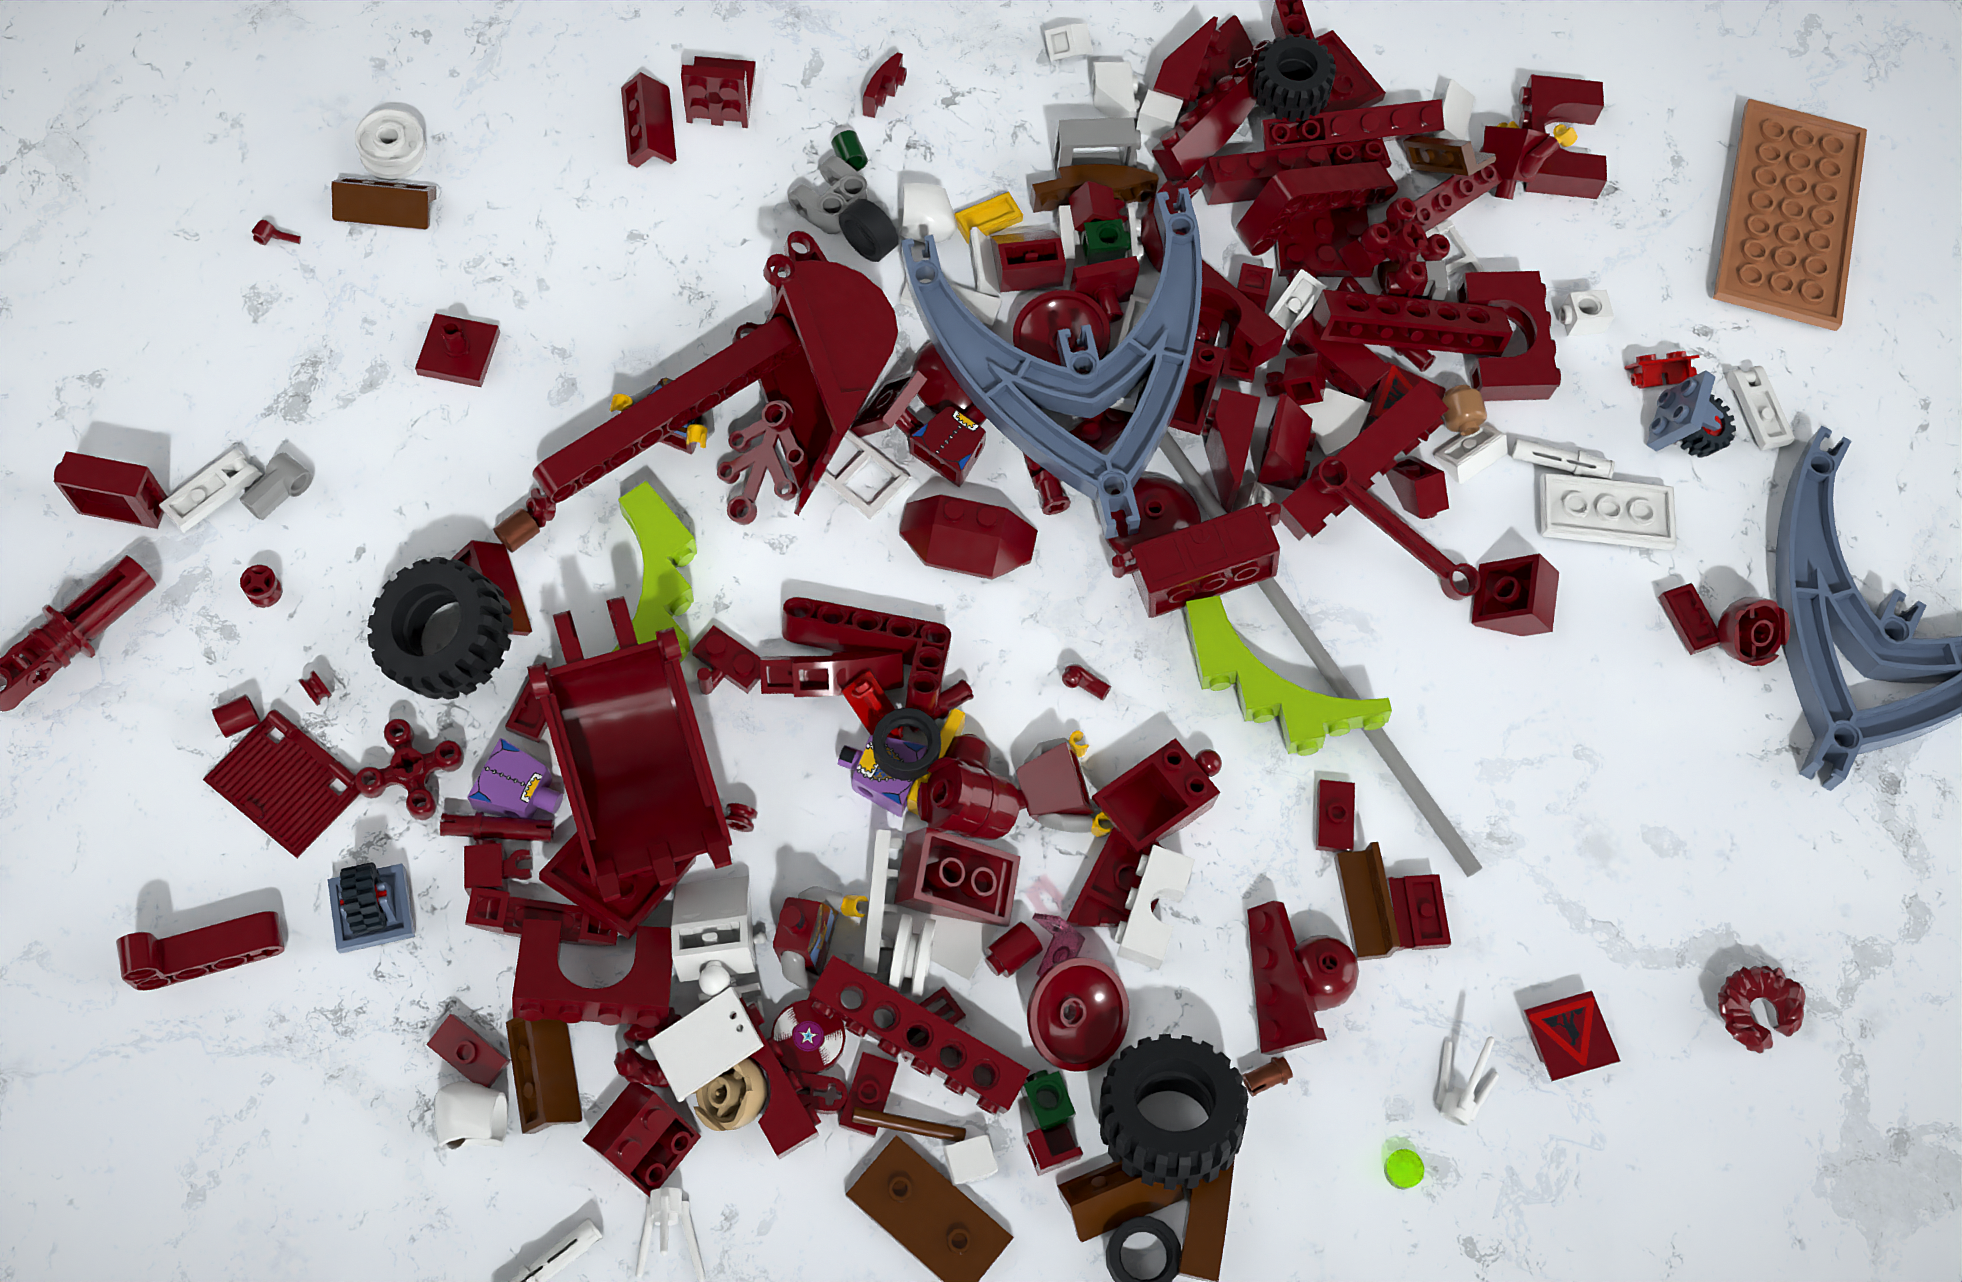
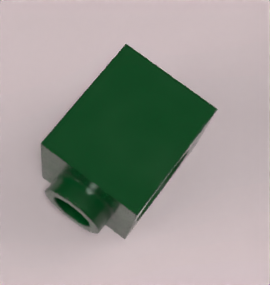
M1122 219L1084 223L1081 244L1086 265L1125 258L1126 251L1131 250V237L1129 231H1124Z
M1041 1070L1026 1078L1028 1083L1023 1084L1021 1094L1035 1129L1041 1128L1043 1132L1073 1121L1076 1112L1059 1070L1051 1074L1047 1070ZM1041 1091H1049L1055 1095L1057 1104L1049 1108L1043 1107L1037 1101L1036 1095Z

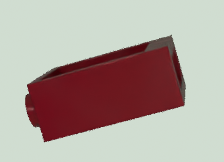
M66 451L61 463H58L54 470L53 482L78 514L158 529L164 514L159 504L166 500L168 496L147 466Z

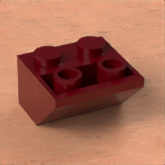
M1054 230L991 236L990 241L1000 293L1063 286L1066 260L1061 237Z
M630 1082L582 1141L608 1165L650 1198V1192L659 1189L701 1138V1135L654 1091L642 1084Z

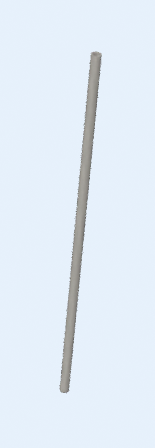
M1108 349V351H1107L1105 357H1106L1108 354L1111 353V351H1110L1109 349ZM1139 392V396H1138V399H1137L1136 407H1137V405H1138V403H1139V401H1140V398H1141V396H1142V394H1141L1140 392ZM1167 430L1159 448L1210 519L1227 514ZM1274 577L1257 582L1260 589L1339 698L1362 700ZM1364 727L1361 728L1466 876L1470 877L1483 868L1382 727L1370 731L1364 730Z

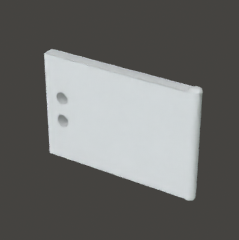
M729 987L648 1040L678 1102L683 1101L684 1098L764 1046L732 987Z

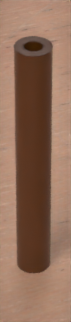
M855 1106L851 1116V1122L952 1142L964 1141L966 1136V1128Z

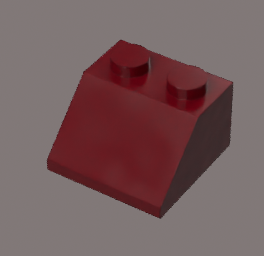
M1280 393L1268 426L1257 482L1295 491L1300 479H1307L1311 461L1305 460L1306 452H1312L1316 433L1311 432L1313 419L1286 394Z
M1539 553L1479 564L1478 573L1481 578V584L1474 598L1471 621L1474 626L1517 636L1553 632L1559 571Z

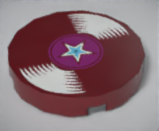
M809 1000L795 1001L785 1007L774 1020L771 1036L773 1035L784 1055L777 1059L780 1065L787 1070L792 1069L793 1072L809 1074L822 1073L834 1067L843 1055L846 1043L844 1022L835 1015L828 1019L818 1014L811 1008L813 1003Z

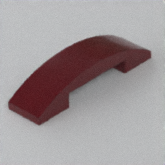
M1242 263L1237 289L1265 312L1274 269ZM1229 326L1225 345L1227 350L1222 365L1221 377L1253 383L1256 368L1250 369L1230 351L1234 333Z
M472 887L465 925L521 938L523 919L562 921L563 944L616 946L618 932L577 905L510 896V892Z

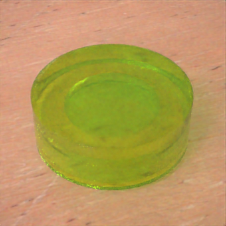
M1399 1149L1389 1155L1384 1163L1385 1177L1397 1189H1411L1423 1179L1424 1164L1419 1155L1414 1151Z

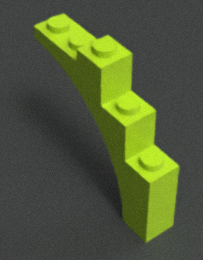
M644 481L618 499L621 514L636 536L644 563L642 593L632 624L638 644L656 640V631L674 627L682 654V659H679L681 663L687 657L688 652L691 651L688 636L672 617L685 613L690 608L691 603L694 602L692 587L676 568L684 567L693 560L697 554L696 542L693 535L650 484ZM617 644L616 647L612 650V652H613V651H616V650H619L618 644Z
M1220 595L1186 601L1185 618L1201 689L1211 688L1212 691H1221L1229 688L1231 684H1236L1244 722L1254 720L1255 723H1265L1273 720L1275 716H1279L1288 754L1298 753L1299 756L1312 755L1323 748L1325 734L1337 737L1349 733L1351 729L1363 727L1364 730L1368 731L1376 730L1389 722L1392 713L1389 698L1356 700L1330 697L1306 690L1283 679L1261 663L1238 637L1227 618Z

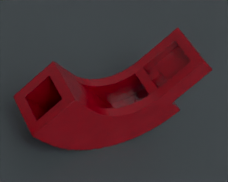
M1196 174L1187 182L1181 179L1175 185L1168 180L1157 193L1168 192L1169 199L1165 203L1169 213L1175 214L1178 211H1174L1173 204L1177 203L1178 190L1188 187L1192 200L1205 183ZM1155 194L1145 207L1141 217V240L1150 262L1161 274L1164 253L1163 243L1154 214ZM1176 232L1178 235H1185L1182 232Z

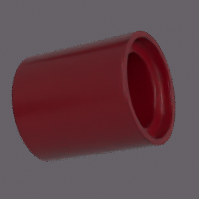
M247 694L211 709L214 719L225 738L261 723Z

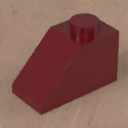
M1411 455L1396 460L1398 464L1386 473L1405 511L1419 519H1430L1437 516L1438 512L1449 509L1444 471Z

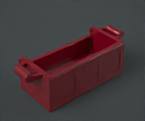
M1275 502L1263 507L1262 503H1257L1132 545L1131 551L1112 558V574L1116 578H1122L1125 574L1132 573L1148 618H1154L1186 606V601L1219 596L1275 577L1278 570L1280 545L1272 526L1278 525L1280 521L1281 506ZM1131 561V565L1125 566V562Z

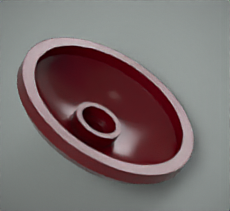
M1072 290L1049 291L1032 299L1020 311L1013 327V345L1032 356L1061 366L1057 350L1058 330L1070 329L1071 337H1068L1067 342L1070 351L1075 353L1085 351L1084 346L1078 347L1076 340L1080 339L1081 326L1090 324L1100 361L1105 357L1109 348L1111 337L1110 325L1102 307L1089 296ZM1085 369L1076 370L1079 374L1089 373Z
M932 341L929 342L919 352L913 366V372L918 370L927 379L918 391L917 396L928 409L936 414H939L946 407H953L964 415L975 404L952 376Z
M1141 476L1133 487L1140 516L1138 533L1128 534L1125 511L1118 510L1110 512L1111 519L1116 521L1118 536L1106 539V541L1117 555H1123L1131 551L1132 545L1200 523L1201 514L1198 505L1191 494L1178 483L1159 476ZM1114 488L1110 494L1117 495L1120 491ZM1149 508H1156L1159 510V513H1152Z
M1072 957L1052 965L1036 982L1027 1008L1028 1031L1038 1053L1053 1066L1073 1072L1088 1071L1108 1061L1120 1047L1127 1032L1130 1008L1126 989L1119 976L1109 966L1095 959ZM1068 1005L1069 1014L1064 1017V1008Z

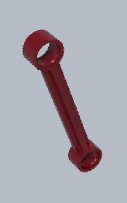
M1330 456L1313 468L1311 480L1319 492L1323 494L1337 493L1441 578V588L1447 597L1459 601L1475 594L1479 590L1481 578L1476 568L1467 563L1455 565L1354 482L1350 478V468L1343 459ZM1328 465L1336 469L1340 477L1339 485H1331L1325 481L1322 475L1323 466ZM1455 571L1461 572L1467 578L1469 588L1466 593L1459 591L1454 586L1453 573Z

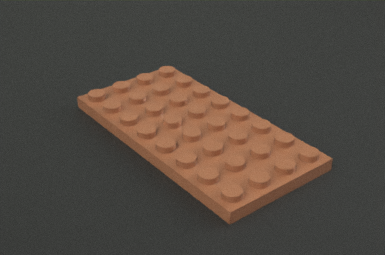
M1748 99L1743 110L1713 299L1837 331L1841 327L1867 136L1866 128Z

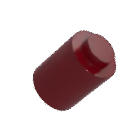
M1020 921L985 949L988 956L984 960L996 976L1002 974L1009 978L1042 952L1043 947L1035 933L1024 922Z

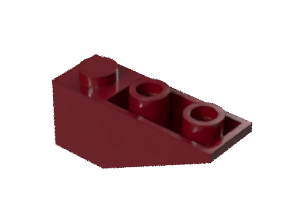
M1213 16L1162 63L1153 91L1181 99L1183 101L1181 111L1186 112L1189 103H1196L1201 88V85L1197 84L1199 75H1206L1211 60L1210 57H1207L1209 48H1216L1221 33L1220 30L1216 29L1218 17Z

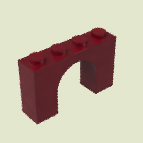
M1531 74L1527 85L1522 86L1519 92L1518 103L1523 105L1519 127L1546 133L1545 126L1555 122L1595 125L1604 107L1603 82ZM1559 148L1546 159L1539 169L1533 183H1524L1525 192L1598 199L1607 182L1606 156L1571 152Z
M1540 271L1465 272L1456 287L1458 303L1503 307L1508 320L1515 323L1522 330L1527 341V352L1514 357L1478 358L1469 372L1471 388L1480 391L1483 401L1550 399L1557 387L1560 386L1561 371L1559 368H1556L1554 358L1556 355V342L1554 339H1551V314L1549 311H1546V285L1541 282Z
M523 919L512 994L513 1018H522L526 1021H538L541 1019L561 1020L565 1023H578L580 1021L600 1022L608 1026L619 1023L638 1024L646 1028L658 1025L668 1026L673 968L671 928L638 926L635 958L629 973L614 985L593 989L574 984L560 970L562 921Z

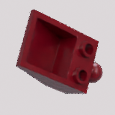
M1198 324L1184 388L1173 418L1168 426L1199 436L1227 350L1208 344L1210 332L1202 324Z
M1174 738L1092 795V800L1137 854L1183 829L1213 808L1221 792L1209 777L1219 773L1222 767V760L1220 755L1211 749L1201 750L1193 759L1180 742Z

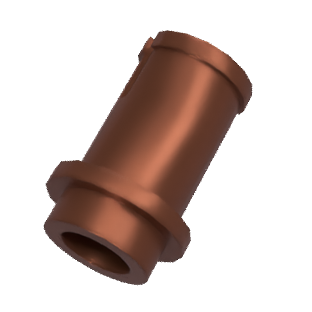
M1283 1056L1280 1058L1271 1057L1270 1063L1249 1073L1242 1074L1245 1087L1252 1097L1279 1083L1282 1085L1288 1084V1079L1293 1077V1073L1289 1063Z

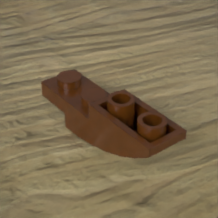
M1082 164L1058 168L1057 179L1032 184L1030 205L1033 213L1053 211L1059 208V206L1070 205L1069 197L1086 181L1111 187L1114 199H1119L1125 204L1145 202L1156 194L1159 177L1156 173L1114 164Z

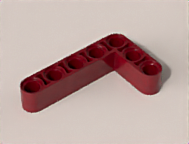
M1380 161L1284 170L1268 181L1237 224L1236 231L1252 256L1262 255L1274 246L1298 213L1384 203L1397 193L1398 186Z
M793 597L785 601L783 604L781 634L789 642L838 652L903 651V663L912 665L908 679L905 708L921 710L930 717L935 714L948 663L952 637L951 631L947 626L937 622L804 597Z

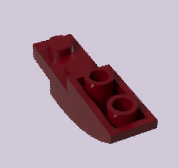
M903 651L833 652L832 656H762L759 660L761 694H794V697L843 695L841 693L842 689L867 670H870L883 691L904 687Z

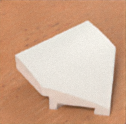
M1325 388L1323 402L1301 405L1300 407L1313 419L1311 430L1316 433V439L1325 456L1330 457L1338 454L1363 432L1371 403Z

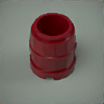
M951 757L939 758L930 765L927 772L932 774L927 783L921 782L917 797L918 815L922 821L928 823L927 826L929 828L939 831H951L965 838L996 840L1010 832L1019 814L1020 798L1018 790L1009 779L987 768L970 766Z

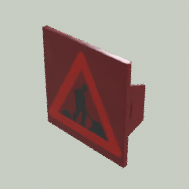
M1387 362L1390 370L1380 380L1367 415L1378 419L1422 380L1427 383L1441 400L1444 397L1446 388ZM1424 431L1417 438L1427 442L1429 435Z
M1592 990L1523 1010L1532 1031L1530 1037L1539 1060L1544 1062L1551 1082L1621 1061Z

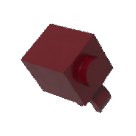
M1086 181L1069 197L1074 230L1083 232V226L1086 222L1122 219V223H1125L1128 220L1127 216L1119 213L1125 207V203L1119 199H1114L1111 187Z
M1318 353L1287 358L1284 374L1279 371L1266 374L1268 383H1265L1264 387L1268 397L1287 393L1298 406L1323 402L1326 377Z
M479 840L475 842V845L464 846V889L470 897L472 887L508 892L509 878L519 880L532 878L530 869L517 868L521 860L532 859L530 850H516L507 859V852L502 843H497L495 840Z

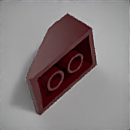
M1222 388L1218 400H1211L1202 435L1208 436L1205 451L1221 505L1227 513H1230L1242 482L1261 397Z
M929 827L907 833L894 904L927 914L1009 927L1021 856Z

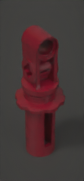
M125 555L59 611H56L47 604L42 607L47 620L39 628L33 627L28 631L29 635L12 646L0 658V687L6 686L0 691V711L5 712L16 708L34 690L49 681L60 668L68 667L71 664L70 659H73L76 654L82 653L89 658L96 655L94 648L89 643L156 587L155 581L140 564L130 556Z

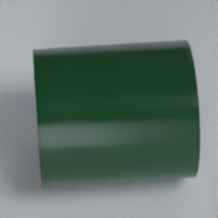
M846 130L840 132L832 139L831 145L835 155L857 172L867 165L868 158L855 131Z

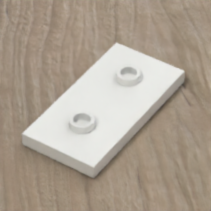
M1543 473L1540 477L1541 536L1673 550L1677 546L1674 486Z

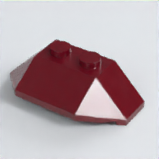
M942 494L907 503L899 536L907 542L925 566L990 580L1007 574L1022 565L1030 564L1038 534L1037 529L1008 508Z

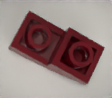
M897 52L891 56L871 78L863 95L864 116L875 118L878 107H884L887 96L895 97L898 86H904L907 68L903 67L902 53Z

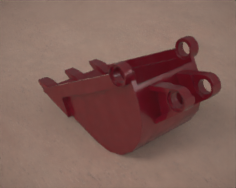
M804 231L791 232L784 245V255H771L763 269V276L770 284L772 308L765 323L779 316L784 317L798 334L803 348L795 357L758 379L766 404L782 400L790 404L794 409L795 419L791 429L799 447L805 450L809 456L807 465L802 469H795L788 464L798 491L794 514L798 516L822 478L841 441L891 357L898 336L895 310L882 289L863 273L837 262H829L814 238ZM800 243L806 247L807 252L799 253L793 249L791 244ZM785 272L786 277H779L778 273ZM746 322V324L740 325L734 334L732 343L741 339V334H749L764 324L757 325L752 322ZM783 414L777 417L776 423L781 420ZM779 437L784 455H786L787 451ZM801 453L794 456L793 462H797L800 459Z
M624 596L606 600L619 650L584 659L572 614L568 610L552 615L566 665L548 669L546 662L527 667L536 699L540 698L591 881L593 887H598L604 903L621 898L619 879L653 869L660 886L677 881L674 862L704 853L708 854L715 869L732 865L729 846L733 844L679 659H682V654L675 629L670 627L656 631V640L638 644Z

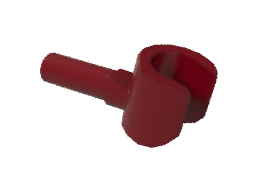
M266 220L259 221L251 231L254 234L253 240L261 245H267L271 238L296 244L301 243V236L281 232Z

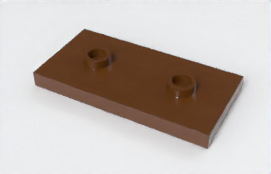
M895 1135L845 1194L846 1198L941 1282H979L1014 1238L897 1135Z

